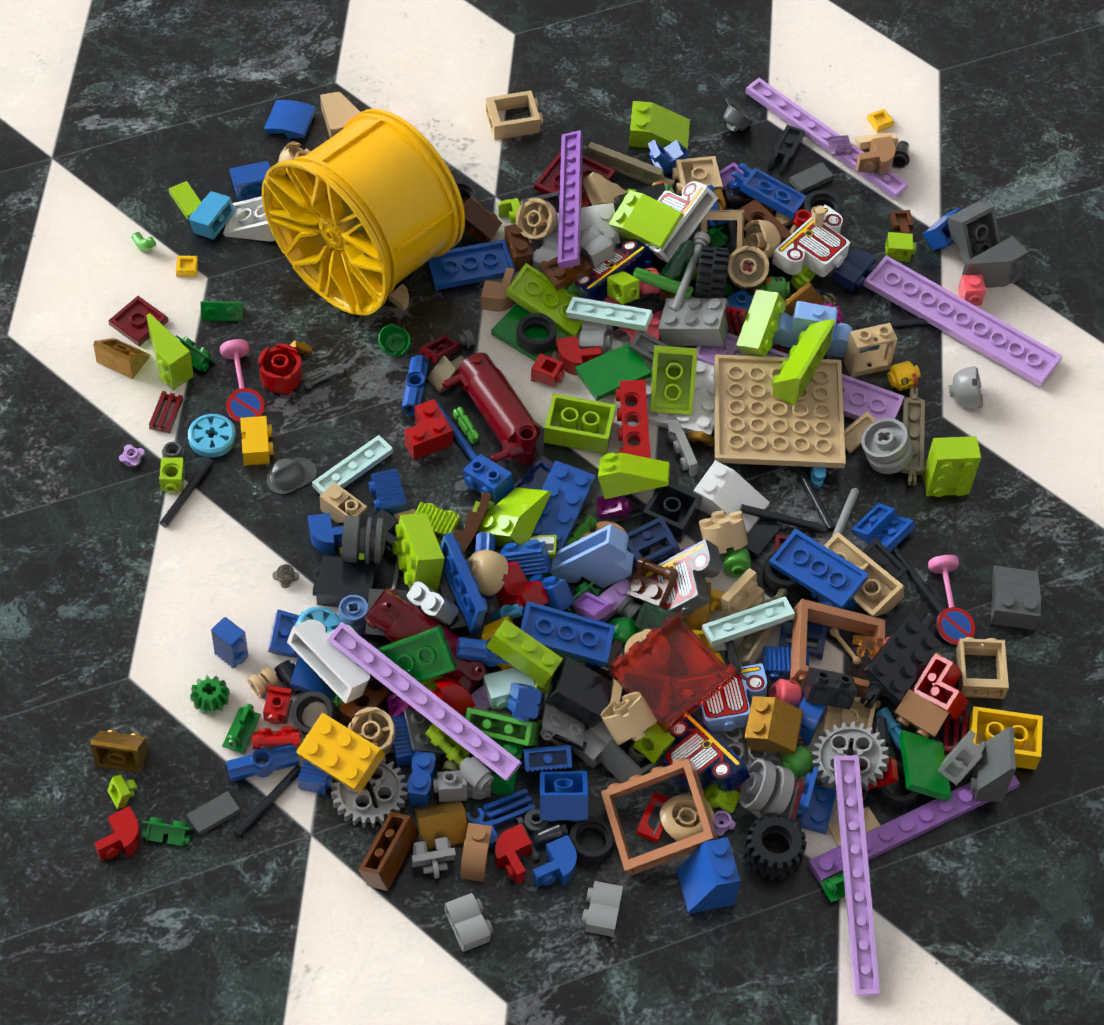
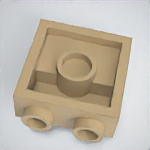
M715 156L676 160L675 168H672L673 180L678 181L676 183L677 195H680L684 187L693 181L705 186L713 185L714 190L721 189L722 191L723 185Z
M749 568L721 597L722 617L765 603L764 590L757 586V574L755 571Z
M855 697L850 710L828 706L822 735L825 736L826 729L833 732L834 724L839 729L842 728V722H845L847 727H850L852 721H854L855 727H859L861 723H864V729L867 730L869 727H872L876 703L872 709H867L864 705L868 700L861 704V697Z

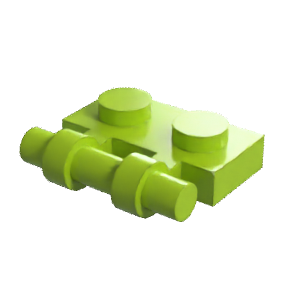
M433 723L425 733L431 739L430 742L435 747L441 748L446 753V757L450 761L453 760L458 766L470 753Z

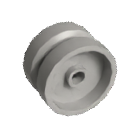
M890 418L880 419L870 424L863 432L861 438L862 448L873 470L883 474L897 473L906 468L912 461L914 455L913 444L909 438L907 428L902 422Z
M758 758L747 769L741 783L739 794L742 807L756 812L759 811L770 817V814L776 813V817H779L788 806L794 790L795 781L792 770L778 765L774 766L773 763Z

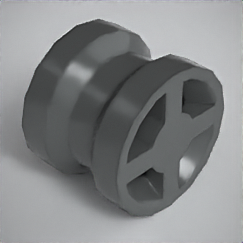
M628 596L618 606L616 613L619 616H626L637 621L643 614L645 607L635 603L634 598Z

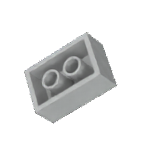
M666 298L658 327L664 344L668 346H724L729 328L725 315V310L729 307L727 298H684L680 310L677 312L672 310L675 298Z

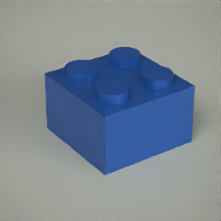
M540 771V820H547L549 822L557 820H571L574 822L588 820L587 771Z

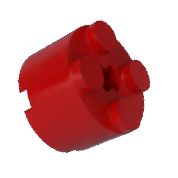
M276 344V347L270 349L267 347L261 352L258 360L261 385L275 393L291 394L302 381V363L298 351L287 344Z

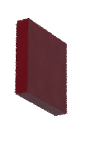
M137 296L110 318L108 322L111 327L140 347L150 338L147 314L153 315L163 326L169 320L166 315L140 296Z

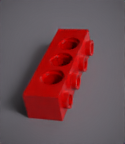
M645 380L620 381L619 389H615L616 402H620V408H617V421L622 423V428H618V440L623 441V448H619V453L651 458ZM634 402L636 403V405L630 407L627 405V403ZM629 422H636L637 425H636V426H630V425H628V423H629ZM636 441L639 445L631 446L629 443Z

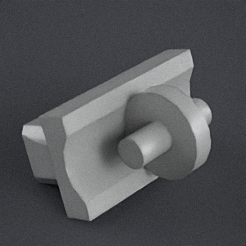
M448 837L436 839V851L433 852L427 851L426 841L413 843L412 868L424 866V874L433 872L434 879L440 878L439 871L448 870L447 863L442 862L454 861L456 856L455 848H451Z

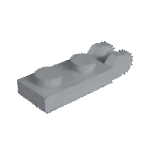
M671 419L667 422V434L669 440L673 442L675 453H680L681 455L680 463L684 471L687 470L690 477L697 476V460L679 422Z

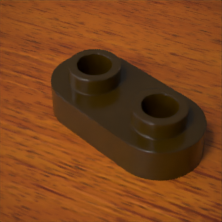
M617 638L614 640L606 668L600 667L598 674L607 679L608 677H613L617 660L622 661L624 657L625 642Z

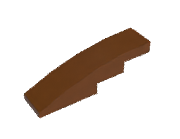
M482 492L478 512L468 511L464 530L454 529L453 535L455 540L460 542L462 551L465 554L472 545L485 517L491 498L489 493Z

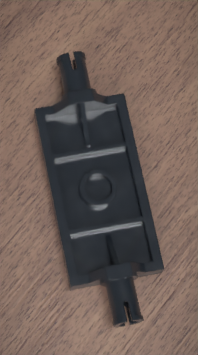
M911 612L907 614L863 672L869 677V689L861 697L860 702L864 704L868 700L864 705L865 708L872 709L877 700L883 696L888 697L894 704L898 703L941 647L942 643L930 632L931 628L937 623L936 617L930 621L933 614L925 613L921 621Z

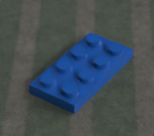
M505 239L450 249L444 255L427 261L435 290L503 278L506 268L514 269L515 276V268Z
M555 460L542 490L550 491L551 495L531 536L557 535V551L564 548L596 480V475Z
M796 528L769 560V565L840 609H844L869 578L867 572Z
M448 533L443 536L440 546L445 558L442 571L470 634L480 631L488 605L485 598H482L479 593L477 580L470 573L468 560L464 559L461 553L460 542L455 540L453 533Z
M527 601L520 629L558 655L568 656L606 668L615 626Z

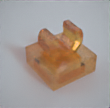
M853 635L852 644L860 645L857 649L858 656L864 657V652L868 649V657L873 658L877 654L875 647H883L884 638Z

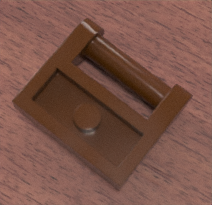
M581 252L580 265L571 268L560 269L557 267L551 270L558 266V256L547 262L544 260L539 263L542 272L556 290L593 273L592 266Z
M641 557L636 563L637 570L626 594L664 609L678 577V570L672 567L665 568L651 563L649 559ZM650 571L665 578L664 582L661 583L647 578V572Z

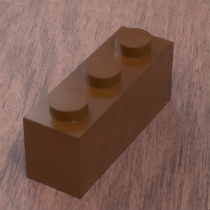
M390 812L358 869L367 886L386 891L389 890L419 834L411 816Z

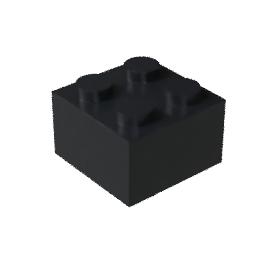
M669 482V486L660 487L655 490L643 511L641 526L662 516L676 542L681 544L700 511L702 497Z

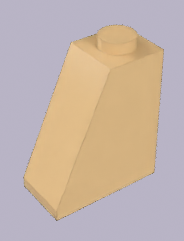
M341 92L320 95L321 110L329 137L331 138L340 132L345 124L359 114L360 111Z

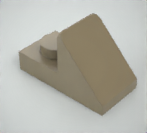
M446 356L442 357L428 375V382L439 394L447 390L443 387L442 381L458 374V368L465 360L462 356L451 362Z

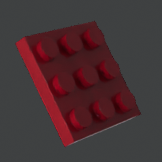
M561 151L534 183V190L542 194L560 191ZM583 155L582 182L592 172L602 175L603 178L610 182L616 175L615 169ZM582 183L581 208L592 206Z

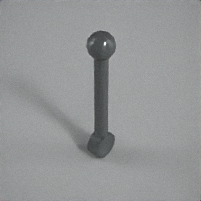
M337 367L336 371L312 382L307 381L304 387L309 390L313 385L333 376H342L344 368Z
M520 816L516 818L517 824L522 825L530 839V836L524 826L522 817ZM532 843L531 857L533 860H539L541 855L536 851Z

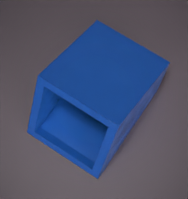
M728 837L705 841L676 869L688 914L735 905L740 885V878Z

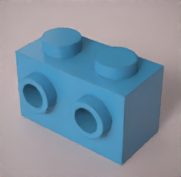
M210 191L188 220L195 234L215 239L236 210L230 197Z

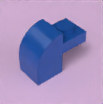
M655 140L648 143L651 150L649 155L654 166L663 169L665 175L672 173V168H675L677 159L690 158L686 148L678 140H675L665 148Z
M330 513L308 516L312 545L322 553L335 554V547H342L343 526L332 527Z
M804 696L798 707L803 710L798 741L809 746L827 706L806 702Z
M568 835L546 844L545 855L549 863L533 869V881L536 887L551 885L557 878L562 886H564L574 876L577 854Z

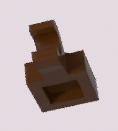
M910 210L890 211L889 218L893 231L911 234L910 230H913L914 223Z

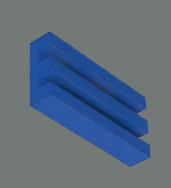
M526 788L483 805V810L488 820H491L494 828L516 820L520 816L523 817L528 811L536 809ZM527 804V807L522 808L520 810H517L515 812H512L508 815H505L494 820V817L499 816L503 813L511 812L514 809Z

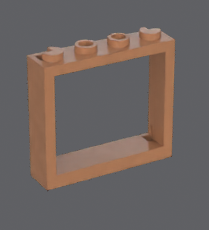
M801 599L793 609L795 619L792 622L790 680L803 684L810 667L806 666L807 621L872 637V660L885 641V620ZM853 677L857 689L856 696H864L869 689V681Z
M689 758L676 759L672 762V765L655 767L651 769V773L643 776L641 774L634 775L627 782L622 784L613 783L606 790L601 791L624 871L631 876L689 855L703 842L718 839L695 764ZM685 772L704 832L631 859L614 799Z

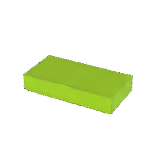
M187 181L169 188V194L188 220L201 204V201Z

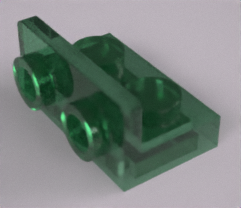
M691 240L681 242L660 275L680 282L689 260L694 254L693 248L696 244Z
M645 600L634 626L640 628L638 632L651 629L655 633L662 635L671 647L672 643L679 644L680 635L688 619Z

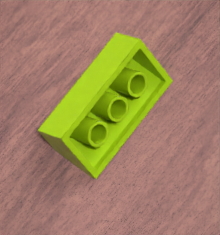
M829 319L809 324L806 331H801L798 338L799 343L797 346H792L789 359L783 361L780 374H776L771 382L773 387L772 396L794 406L796 405L830 348L836 320Z

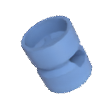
M349 595L343 598L339 604L341 622L349 625L358 635L366 631V620L364 619L368 610L366 600L358 595Z

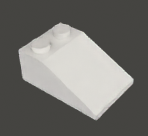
M262 196L233 203L236 212L225 225L223 233L225 237L275 241L265 216Z
M608 203L581 208V231L589 226H593L596 229L599 228L606 238H610L616 247L620 243L619 234L609 225L615 213L614 204ZM557 213L558 223L555 230L559 231V213Z
M716 460L693 490L694 494L702 497L700 510L709 515L721 510L725 514L739 511L741 504L766 510L770 503L736 471ZM742 513L746 533L748 534L760 517Z

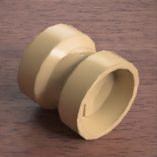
M267 665L260 670L259 674H253L247 678L250 688L258 697L266 694L269 685H279L276 674Z

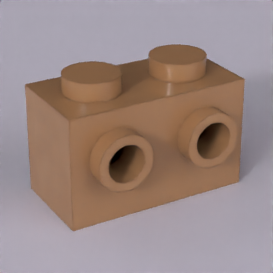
M908 689L894 716L897 717L896 721L904 727L908 728L910 725L917 729L916 733L926 738L930 737L934 740L949 713Z

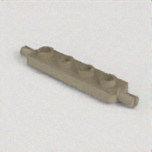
M590 142L588 147L583 145V154L615 169L618 173L649 185L657 181H666L670 183L672 188L674 187L675 180L664 177L663 169L657 166L650 165L593 142Z
M914 387L910 388V397L904 398L902 408V423L907 428L914 448L912 461L906 468L901 470V473L908 474V485L910 486L911 484L912 486L917 485V475H923L925 400L918 398L919 389L915 387V391Z
M780 588L776 596L767 599L765 603L786 597L788 591L785 588ZM777 625L745 635L736 650L741 667L754 665Z

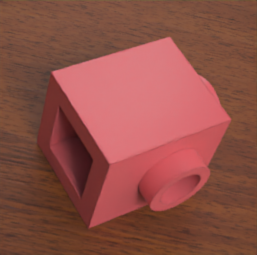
M962 275L958 288L959 297L975 306L982 305L986 293L983 275Z

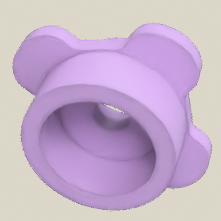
M126 445L123 454L119 456V460L129 467H135L140 464L141 456L145 453L142 448L137 449L132 445Z
M720 810L714 814V826L718 836H722L725 831L735 828V821L732 820L728 812Z

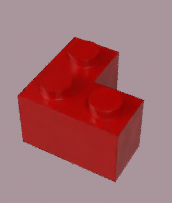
M435 399L415 406V422L417 425L404 430L405 446L413 460L452 446L453 430Z
M508 562V574H504L502 579L505 583L495 594L500 608L506 604H518L519 606L522 605L525 609L527 601L540 605H545L550 601L541 581H527L519 563Z
M935 653L912 691L949 713L948 716L955 720L959 718L969 702L959 690L953 688L962 675L960 669L954 662Z

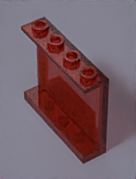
M681 611L675 616L673 614L668 616L660 628H653L642 642H635L629 648V652L624 656L622 654L618 655L611 663L610 675L628 694L640 692L656 717L657 725L666 734L733 681L737 669L731 663L726 666L681 620L683 616Z

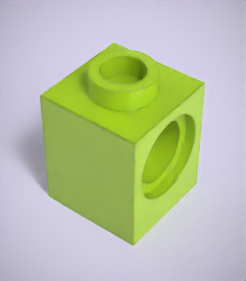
M888 232L885 256L887 255L897 262L910 263L912 254L915 255L916 242H913V234Z
M624 271L607 277V296L623 305L639 299V279Z
M161 457L159 477L161 491L169 493L182 492L184 490L185 478L184 459Z
M657 723L644 731L645 736L637 740L633 745L635 749L654 764L667 753L675 740L672 735Z

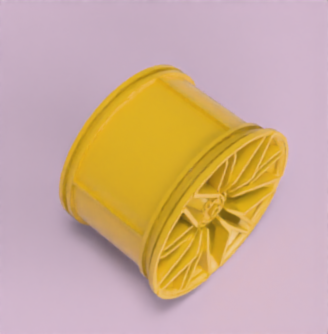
M368 109L360 112L350 119L340 132L305 156L280 161L273 165L266 172L262 182V202L265 216L282 253L285 254L293 269L311 289L334 307L350 314L370 315L384 305L396 284L431 258L444 255L456 246L461 240L465 228V212L462 198L454 177L443 158L426 137L414 126L401 117L381 109Z

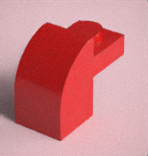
M577 336L556 338L555 353L557 360L563 362V370L569 374L577 375L575 372L576 366L602 355L601 347L580 349Z
M443 677L434 680L437 689L431 690V692L460 715L466 713L467 708H474L476 706L469 692L456 679Z
M130 806L108 816L113 834L94 843L101 861L106 858L115 857L122 850L127 857L137 850L141 835L138 821Z
M521 824L503 832L495 844L496 868L504 866L507 876L509 878L513 877L516 885L524 882L526 870L520 858L531 854L532 843Z

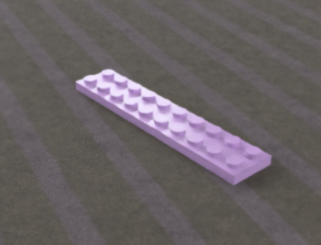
M887 255L864 280L863 286L917 317L926 320L929 324L1041 387L1062 359L1063 355Z
M728 332L724 346H697L696 348L698 351L697 360L714 366L715 354L749 355H743L736 346L739 336ZM771 348L766 357L789 358V354ZM842 374L843 412L845 417L857 420L868 411L876 420L884 418L896 419L905 396Z

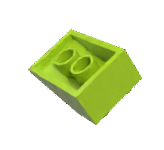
M633 101L629 146L649 148L648 143L655 140L665 148L675 140H678L688 151L690 119L652 102Z
M630 190L618 210L614 213L609 225L622 238L663 249L684 214L643 193Z
M149 313L146 316L150 340L159 371V379L164 385L168 384L175 390L194 377L190 351Z
M654 345L650 412L692 415L698 352L696 348Z
M626 453L605 454L603 457H600L598 479L604 498L609 499L669 486L670 464L666 461Z
M516 487L486 513L478 533L490 532L494 534L496 538L495 546L504 547L506 544L513 542L517 543V545L525 544L529 541L551 492Z

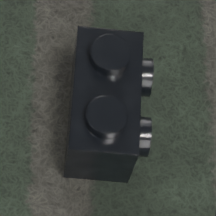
M811 667L808 668L802 684L806 702L850 710L857 693L853 675Z

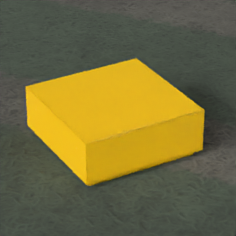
M885 109L868 114L867 116L868 122L876 132L894 126L893 119Z
M177 256L176 276L197 277L198 256Z

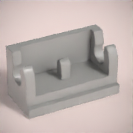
M972 730L946 756L938 769V772L955 785L964 778L983 756L981 753L985 748V743L982 741L979 745H976L973 742L976 733Z

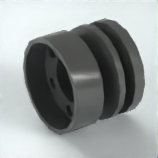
M345 515L341 561L344 563H357L359 553L364 554L365 564H369L370 554H375L374 565H380L385 552L386 541L384 519L378 517L377 527H372V517H369L366 527H362L360 516Z

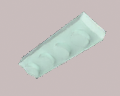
M572 297L566 311L567 318L647 331L653 316L652 310Z
M378 435L312 482V487L320 495L334 482L340 487L345 488L393 453V448Z
M782 597L703 624L702 631L711 647L795 619V612L787 598Z

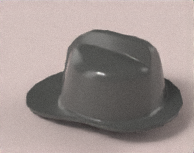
M728 97L725 98L728 106L723 118L727 122L728 129L732 132L737 130L744 131L751 123H754L749 114L738 103Z
M283 458L278 460L269 471L266 482L269 489L274 493L288 494L311 483L316 477L317 469L315 464L306 458Z

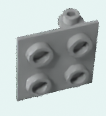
M545 702L541 723L543 728L540 731L542 738L550 740L555 734H558L582 746L585 724Z

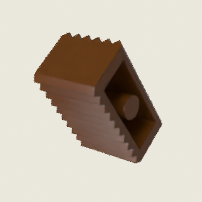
M470 197L463 203L465 212L464 230L475 240H478V243H487L494 238L502 222L498 220L496 214L486 210L479 200Z
M516 224L505 226L504 239L515 272H520L525 263L533 267L532 257L534 252H532L533 249H531L532 246L529 238L520 233L523 231Z

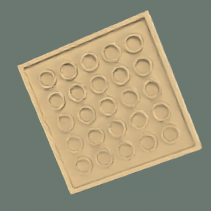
M715 354V460L720 463L845 468L841 360L823 359L794 406L772 396L773 387L771 382L776 374H780L783 361L789 358Z

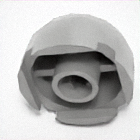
M973 366L961 369L954 375L953 385H949L950 397H955L957 404L967 409L983 407V394L981 395L982 387L978 368Z

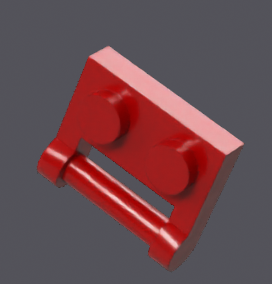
M285 726L278 731H271V728H261L257 732H253V750L264 746L289 744L300 746V731L295 729L294 726Z

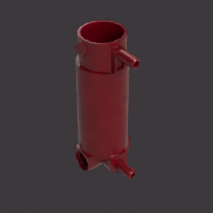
M479 352L467 357L460 364L456 376L442 381L443 387L447 389L460 384L465 393L468 392L476 407L502 444L503 451L491 455V461L497 463L507 458L509 461L516 459L522 465L532 464L536 457V440L541 433L539 426L503 372L495 366L488 354Z
M386 588L364 618L368 626L373 629H379L387 639L396 642L441 625L457 666L456 670L441 676L456 679L471 694L478 682L484 678L489 666L484 665L482 661L458 659L456 656L458 635L426 614L409 600L405 601L398 596L399 592L397 590Z

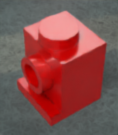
M541 353L531 368L532 382L539 381L551 387H554L556 383H561L565 375L562 361Z
M269 685L263 709L264 721H268L271 724H287L293 702L292 689Z

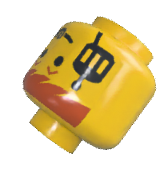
M910 361L892 365L890 372H888L891 387L896 388L898 391L915 387L918 383V378L921 377L918 366H914Z

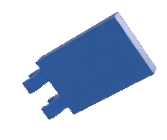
M744 163L738 166V169L742 170L743 173L734 171L731 175L737 182L730 179L727 184L731 188L740 187V191L790 219H793L807 198L806 195L759 169L754 168L752 170Z

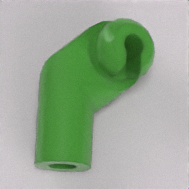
M136 232L131 236L138 249L142 252L151 251V248L156 246L153 237H148L145 240L140 232Z

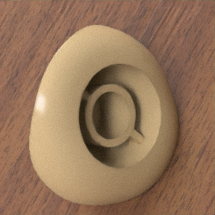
M692 794L676 795L662 805L660 809L662 826L676 841L704 832ZM707 801L708 808L714 823V812L712 806Z

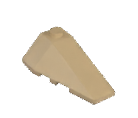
M839 532L824 545L869 574V578L853 599L870 616L877 617L890 612L904 598V585Z

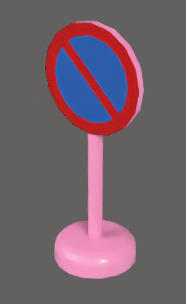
M234 339L223 343L220 346V353L224 358L234 359L239 389L229 395L226 401V410L234 421L241 423L240 418L262 416L265 402L257 391L244 387L239 358L247 355L250 347L246 340Z
M942 555L932 558L928 562V568L931 572L943 574L949 608H946L939 614L937 629L945 641L958 645L960 638H973L975 624L968 612L954 606L948 572L958 568L959 558L955 555Z

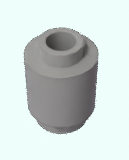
M475 756L465 758L459 765V774L475 789L484 791L494 780V777L491 775L492 772Z

